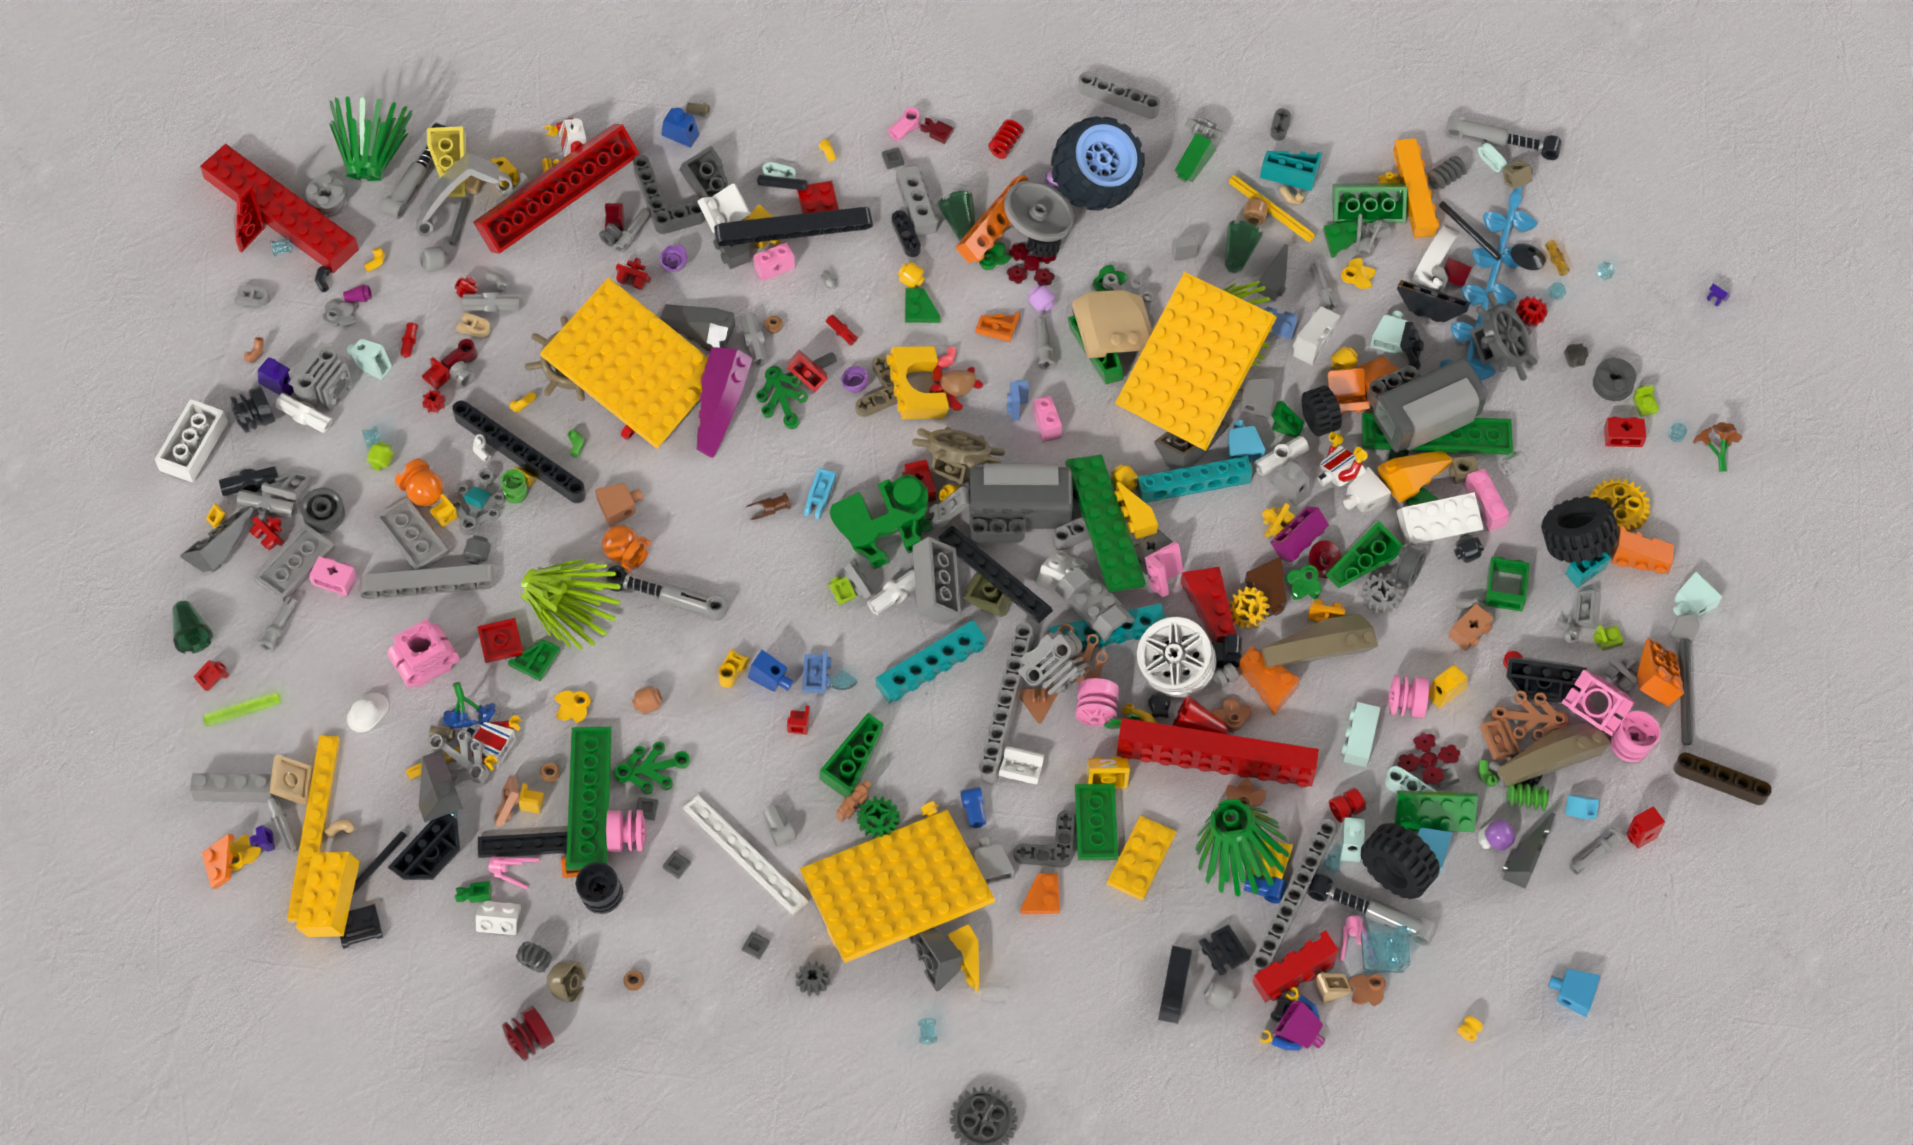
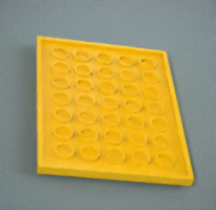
M1184 272L1115 404L1206 451L1277 317Z
M609 277L540 353V356L656 449L661 446L700 400V394L702 393L701 377L708 359L706 355Z
M948 809L894 830L889 835L884 834L882 837L879 836L800 868V873L844 963L995 903L994 896Z

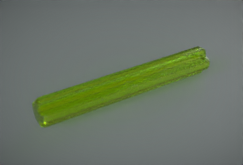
M274 693L203 716L204 724L206 726L214 725L280 704V696L278 693Z

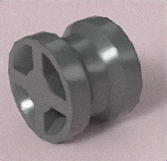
M609 223L606 230H602L599 236L606 245L612 246L615 240L620 239L622 234L614 224Z

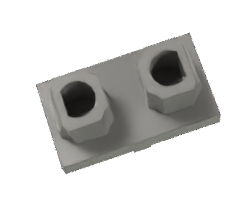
M1612 657L1604 674L1611 680L1617 674L1624 677L1617 684L1624 692L1632 687L1636 688L1638 686L1637 678L1630 671L1635 675L1637 674L1638 669L1635 666L1638 661L1633 659L1629 662L1624 658L1621 661L1625 665L1624 667Z

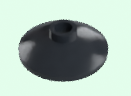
M1520 243L1514 245L1511 249V258L1524 269L1539 270L1545 265L1546 259L1544 254L1533 245Z

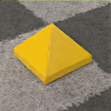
M214 503L206 520L216 529L226 517L221 507Z

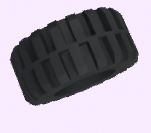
M1583 496V498L1575 497L1569 501L1565 500L1562 504L1555 505L1552 510L1550 509L1547 512L1541 525L1550 555L1562 562L1565 560L1567 563H1581L1582 561H1590L1595 557L1602 556L1604 552L1607 553L1615 545L1619 536L1617 522L1611 505L1598 497L1590 498L1589 496Z
M1395 823L1381 824L1361 847V859L1363 860L1364 867H1367L1368 873L1377 882L1382 884V887L1386 890L1388 889L1391 893L1400 895L1402 898L1415 899L1421 897L1438 877L1440 866L1434 851H1431L1430 846L1423 842L1420 836L1415 835L1410 829H1405L1402 825H1396Z

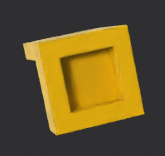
M442 493L440 495L441 503L430 509V514L443 528L458 518L456 508Z
M523 783L518 802L520 810L540 814L545 794L529 790L528 785Z

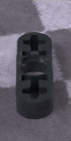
M895 211L892 214V226L907 256L916 257L921 252L920 241L908 215L904 211ZM897 218H900V220H903V225H902V226H901L900 221L897 220ZM903 231H909L911 235L908 237H904L901 235V233ZM909 242H911L913 248H915L914 250L910 248Z

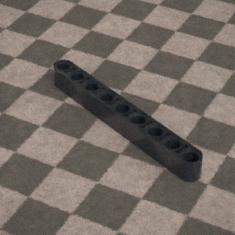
M858 207L726 222L715 225L714 231L718 246H730L866 230L873 227V221L869 207Z
M460 400L453 404L452 410L455 421L474 435L482 434L487 444L535 475L539 480L571 502L581 503L585 500V487L581 480L466 401Z

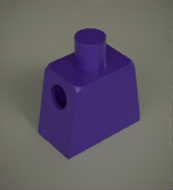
M267 358L257 371L258 383L278 395L285 393L291 396L294 392L293 386L289 385L291 379L288 372L290 369L273 358Z

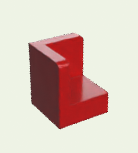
M432 357L430 359L431 367L422 375V379L436 390H439L450 379V374L447 367Z
M806 705L805 711L791 710L787 721L788 733L807 735L810 706Z

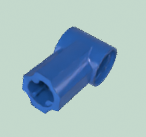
M981 788L961 790L962 805L966 809L969 827L975 829L986 825Z
M1253 874L1258 888L1257 895L1263 896L1268 902L1279 904L1283 898L1287 883L1280 878L1272 877L1274 884L1269 886L1265 877H1257ZM1247 877L1244 891L1253 893Z

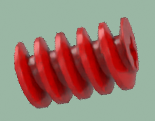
M1005 120L988 144L990 152L999 159H1005L1007 154L1010 153V149L1016 144L1017 139L1024 132L1022 125L1014 120Z

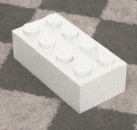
M190 399L155 458L159 471L193 483L228 424L225 412Z
M1475 492L1407 506L1397 510L1405 547L1409 542H1413L1414 546L1477 533L1483 530Z

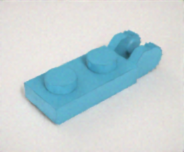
M818 468L807 497L804 510L805 516L810 514L812 504L818 505L815 518L820 519L835 482L836 472Z

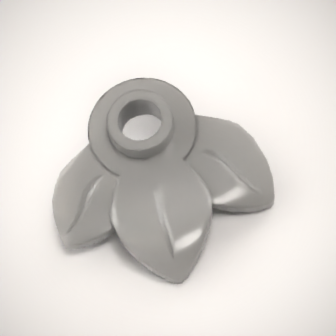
M337 300L329 301L325 305L326 312L323 314L325 324L335 327L339 324L348 326L355 323L356 319L351 316L355 305L350 302L339 304Z

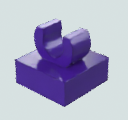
M1713 283L1709 288L1712 293L1707 296V300L1710 301L1711 298L1716 297L1717 302L1714 305L1718 307L1721 304V299L1726 302L1730 295Z
M263 825L256 827V835L249 837L250 845L255 844V847H260L267 852L275 850L273 831Z

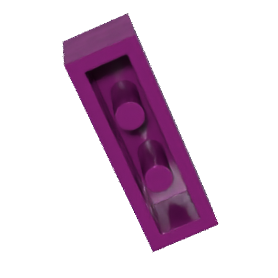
M1307 506L1270 543L1281 560L1294 561L1304 549L1311 546L1312 542L1324 533L1329 524L1319 507Z

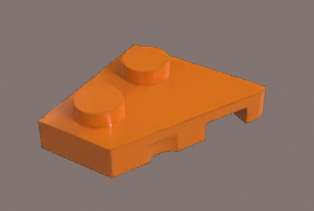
M1015 312L1013 316H1004V313L981 315L975 333L1011 342L1020 319V312Z
M232 834L225 835L202 852L211 888L217 889L231 879L233 853H229L230 841H234V835Z
M1038 873L1024 900L1020 914H1059L1058 873Z

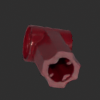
M470 339L461 340L458 343V348L442 359L441 363L450 372L451 367L459 361L464 363L474 361L477 358L474 342Z

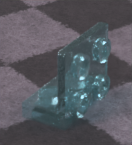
M1399 925L1393 933L1362 931L1361 945L1363 969L1365 971L1403 973L1410 965L1407 926Z

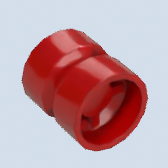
M1354 787L1344 792L1343 796L1338 795L1330 799L1329 807L1337 821L1342 823L1344 818H1351V814L1357 815L1365 811L1366 803L1361 793Z

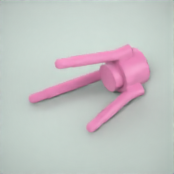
M492 856L489 862V872L494 873L495 878H501L519 887L528 889L527 885L502 873L507 872L508 865H522L523 862H539L541 859L533 857L505 858Z
M1348 917L1346 925L1343 926L1340 960L1343 961L1345 957L1348 933H1350V936L1356 937L1358 945H1361L1360 935L1362 934L1373 964H1376L1362 917Z

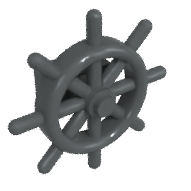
M1489 291L1487 297L1492 308L1488 311L1482 306L1476 308L1477 313L1484 318L1483 325L1470 331L1483 365L1500 361L1499 370L1501 372H1505L1507 366L1515 367L1520 380L1525 381L1527 375L1522 363L1528 361L1531 365L1537 364V360L1530 354L1528 335L1532 333V330L1526 328L1520 317L1514 312V301L1509 300L1507 306L1499 305L1494 292Z

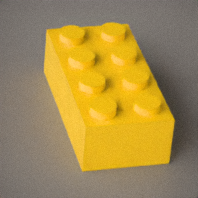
M350 852L313 853L296 928L307 937L344 936L360 861Z

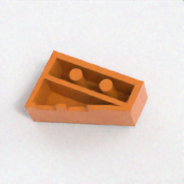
M1621 526L1618 539L1613 546L1611 564L1620 567H1632L1638 570L1655 571L1659 574H1668L1673 562L1674 545L1654 537L1651 540L1644 538L1640 532L1630 533L1626 531V527Z
M1253 646L1240 659L1238 670L1251 687L1255 688L1261 700L1266 702L1275 716L1297 689L1299 677L1282 666L1266 668L1262 652Z

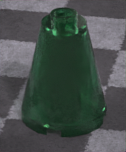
M967 190L950 193L949 198L945 199L943 197L938 201L939 209L959 241L975 224L972 193L969 194Z
M1233 220L1227 226L1225 267L1231 273H1238L1243 270L1261 240L1263 231L1259 232V227L1252 223L1240 221L1238 224L1234 223L1235 220Z
M177 602L172 608L173 643L175 648L186 654L185 651H191L192 654L203 651L211 644L210 640L213 638L211 629L190 602Z

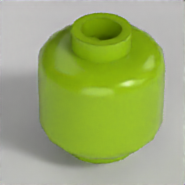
M383 442L371 445L366 457L367 462L371 464L370 468L381 471L382 468L387 469L390 467L394 456L390 445Z

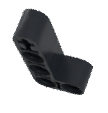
M1230 634L1225 636L1224 643L1211 642L1216 653V668H1223L1227 663H1231L1235 668L1239 667L1242 657L1241 636ZM1176 652L1172 654L1174 658L1178 656ZM1195 652L1193 654V658L1197 659L1199 657V653Z
M1172 945L1158 1020L1176 1024L1179 1022L1192 949Z

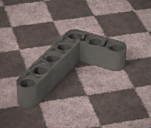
M641 154L633 159L636 179L647 208L650 211L655 230L659 234L671 233L702 224L706 218L697 201L667 209L649 158Z

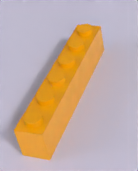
M1416 138L1395 140L1393 154L1400 182L1407 186L1406 208L1413 237L1435 236L1436 230L1439 229V219L1435 217L1436 207L1431 201L1432 190L1431 188L1428 189L1429 180L1428 175L1424 172V159L1421 160V146L1417 144Z

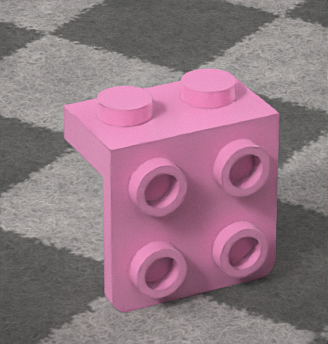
M1173 542L1145 557L1150 587L1153 592H1157L1162 597L1169 595L1167 580L1183 571L1180 547L1177 542Z

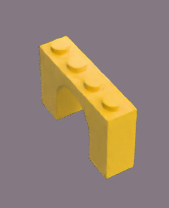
M935 346L892 347L886 361L887 365H890V379L894 383V396L897 397L898 401L897 410L900 412L902 420L944 419L949 410L946 393L919 392L908 383L906 378L907 374L913 372H933L938 363Z

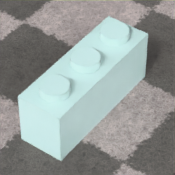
M1357 702L1356 709H1351L1349 720L1353 721L1352 726H1347L1345 737H1349L1348 743H1343L1341 754L1345 755L1343 762L1367 767L1380 707Z

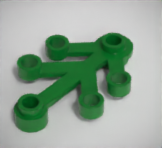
M771 366L765 372L767 381L763 389L756 393V398L760 403H764L768 400V393L773 384L775 391L768 405L763 406L761 412L766 418L772 417L774 408L778 401H780L785 414L783 419L785 426L788 429H795L799 426L800 420L795 413H792L787 397L796 399L799 403H805L808 400V395L803 390L797 392L782 387L781 381L791 384L794 388H799L802 385V381L795 375L791 377L783 374L782 369L778 366Z
M656 742L640 766L634 767L638 759H643L646 755L644 747L636 746L626 764H619L614 769V778L620 783L631 782L640 787L644 794H651L653 784L650 781H643L636 776L644 774L661 784L663 790H670L673 786L672 779L664 777L656 771L671 767L684 769L689 766L690 757L687 752L679 751L673 759L654 762L658 755H662L665 752L664 744ZM658 746L662 747V749L659 751L656 750V747ZM639 750L643 751V753L640 755L636 754V752ZM680 760H685V761H686V762L683 763V764H680V763H679ZM622 772H626V773H627V775H625V776H621L620 774H621ZM666 781L670 782L667 786L663 785ZM645 786H650V789H644Z

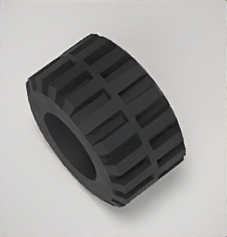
M1324 385L1302 394L1301 405L1303 415L1314 435L1318 437L1341 429L1342 414L1336 396L1328 386Z

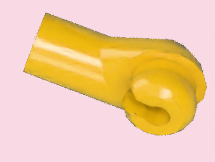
M823 139L819 142V148L824 151L828 162L836 160L831 142L828 139Z
M377 247L373 249V260L364 264L367 272L383 264L385 253L382 251V248Z

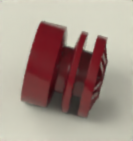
M533 1005L520 1013L523 1021L521 1024L514 1017L510 1019L514 1027L513 1029L507 1022L502 1024L508 1044L523 1061L529 1059L526 1049L532 1056L536 1054L533 1046L535 1043L541 1049H545L555 1042L548 1026Z

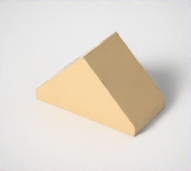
M1320 973L1317 975L1315 986L1323 1003L1352 993L1345 974Z

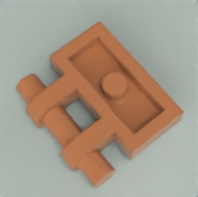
M865 780L862 784H858L854 792L842 801V805L837 809V819L841 822L846 818L850 819L856 812L857 806L865 804L866 799L869 798V787L871 786L869 781Z

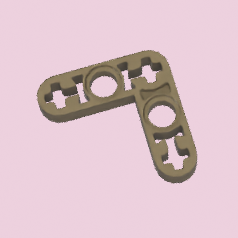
M876 356L872 363L873 371L884 389L857 400L856 413L861 417L869 416L898 403L897 397L894 396L893 381L886 382L884 380L886 376H890L891 371L885 356ZM878 363H881L882 365L884 364L885 371H883L882 367L878 365ZM883 397L886 401L884 403H877L876 398Z

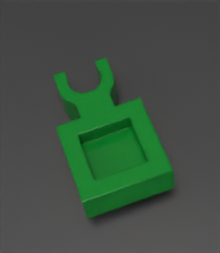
M491 882L471 883L470 888H456V902H464L469 899L470 903L490 900Z

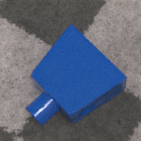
M671 108L663 120L661 136L691 148L699 137L695 118L683 112L682 108Z
M761 649L751 664L748 679L773 692L776 691L778 686L789 691L794 683L792 679L785 676L787 667Z

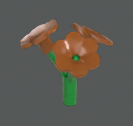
M1719 422L1703 430L1694 438L1693 443L1696 444L1703 441L1706 446L1708 445L1718 457L1719 472H1727L1725 456L1727 449L1731 446L1732 442L1738 443L1742 439V435L1738 434L1734 424ZM1712 429L1720 436V453L1708 437Z

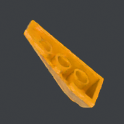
M1442 451L1393 458L1378 466L1379 479L1391 491V495L1398 502H1402L1419 493L1420 488L1424 484L1428 485L1433 476L1439 475L1450 466L1453 459Z

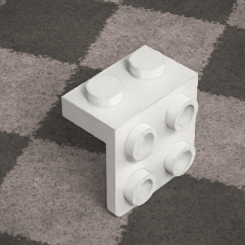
M1055 550L1042 564L1036 584L1057 593L1055 588L1065 575L1077 567L1088 570L1089 565L1081 559L1067 555L1064 551Z

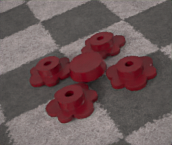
M1025 244L1012 245L1009 255L1014 257L1015 261H1024V267L1019 268V266L1015 265L1013 268H1009L1007 270L1008 279L1016 284H1020L1023 280L1027 279V270H1036L1034 280L1037 281V284L1039 286L1051 285L1055 275L1049 269L1042 270L1038 268L1042 262L1049 264L1050 261H1055L1056 256L1053 255L1051 258L1049 256L1044 258L1043 255L1038 257V254H1036L1037 257L1028 256L1030 251L1026 248Z
M1421 733L1420 736H1416L1413 739L1417 750L1422 749L1426 753L1420 759L1412 753L1408 755L1402 754L1399 757L1397 766L1409 773L1410 771H1416L1417 766L1421 762L1422 766L1427 768L1422 772L1423 782L1425 784L1437 785L1438 782L1443 781L1445 778L1442 769L1435 767L1438 759L1443 761L1444 764H1449L1450 762L1457 763L1459 761L1458 756L1461 753L1452 744L1442 747L1438 755L1429 752L1431 747L1436 746L1435 736L1433 734Z

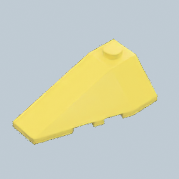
M463 126L427 128V146L440 178L459 159L466 155V133ZM466 179L447 198L466 197Z

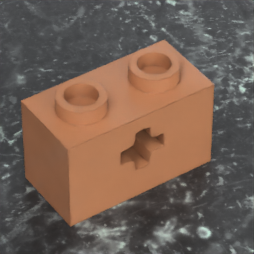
M1475 604L1451 628L1448 637L1465 651L1471 646L1474 648L1479 643L1480 637L1483 634L1487 635L1493 628L1491 624L1494 617Z

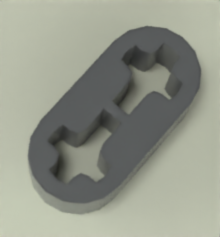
M1281 108L1275 112L1270 132L1271 137L1275 140H1283L1286 137L1291 117L1287 109ZM1281 116H1284L1283 121H1280ZM1278 127L1281 128L1280 133H1277Z

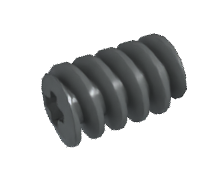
M1450 157L1449 160L1444 161V163L1439 164L1438 167L1427 173L1429 184L1434 189H1438V187L1444 189L1446 185L1449 186L1451 182H1455L1456 178L1460 179L1462 175H1466L1467 168L1460 157Z

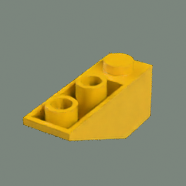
M1118 482L1114 494L1117 496V501H1120L1123 517L1127 518L1129 532L1133 533L1135 540L1156 534L1158 522L1152 508Z
M967 924L947 934V938L962 952L963 961L961 962L960 971L963 970L966 974L965 980L970 988L973 987L975 992H978L979 945L976 935L970 925Z

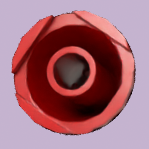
M1189 696L1182 702L1177 712L1178 716L1172 726L1222 734L1228 733V729H1226L1227 724Z

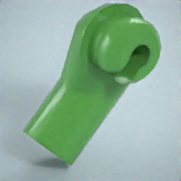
M572 429L567 434L573 444L570 454L578 457L584 446V439L578 431Z
M1479 760V779L1490 787L1495 786L1498 783V778L1489 771L1488 760Z

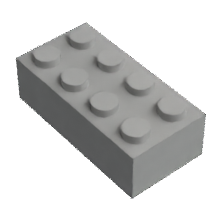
M928 537L913 545L917 614L945 625L961 617L956 548Z

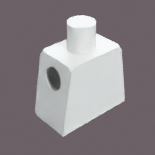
M1369 467L1365 469L1366 472L1354 479L1347 488L1346 495L1348 498L1343 501V504L1348 510L1356 506L1361 512L1365 513L1390 500L1391 491Z

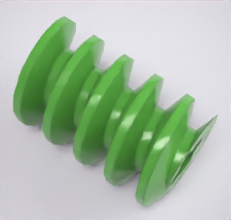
M1521 782L1517 783L1516 786L1514 784L1508 786L1506 802L1510 800L1511 806L1517 801L1519 808H1521L1523 803H1526L1527 809L1533 804L1534 810H1537L1539 805H1541L1542 811L1545 812L1549 799V789L1546 792L1545 786H1542L1539 791L1537 785H1533L1531 790L1529 784H1525L1524 788H1522Z

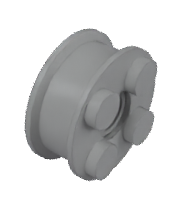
M319 176L313 179L306 188L305 195L308 204L326 217L340 214L347 206L348 196L345 186L335 176Z

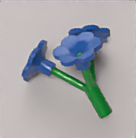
M460 682L453 683L457 696L456 706L453 710L444 712L443 722L449 724L451 728L471 727L476 724L482 725L484 722L488 723L496 712L494 709L495 704H486L484 707L482 705L478 706L465 697ZM464 701L474 707L476 712L479 713L478 721L468 719Z

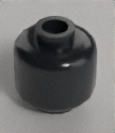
M1472 535L1456 542L1457 549H1454L1457 559H1462L1465 563L1480 558L1482 551H1484L1479 538H1474Z

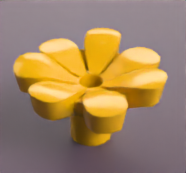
M1386 172L1385 175L1380 174L1378 177V183L1401 182L1397 180L1398 175L1396 173Z

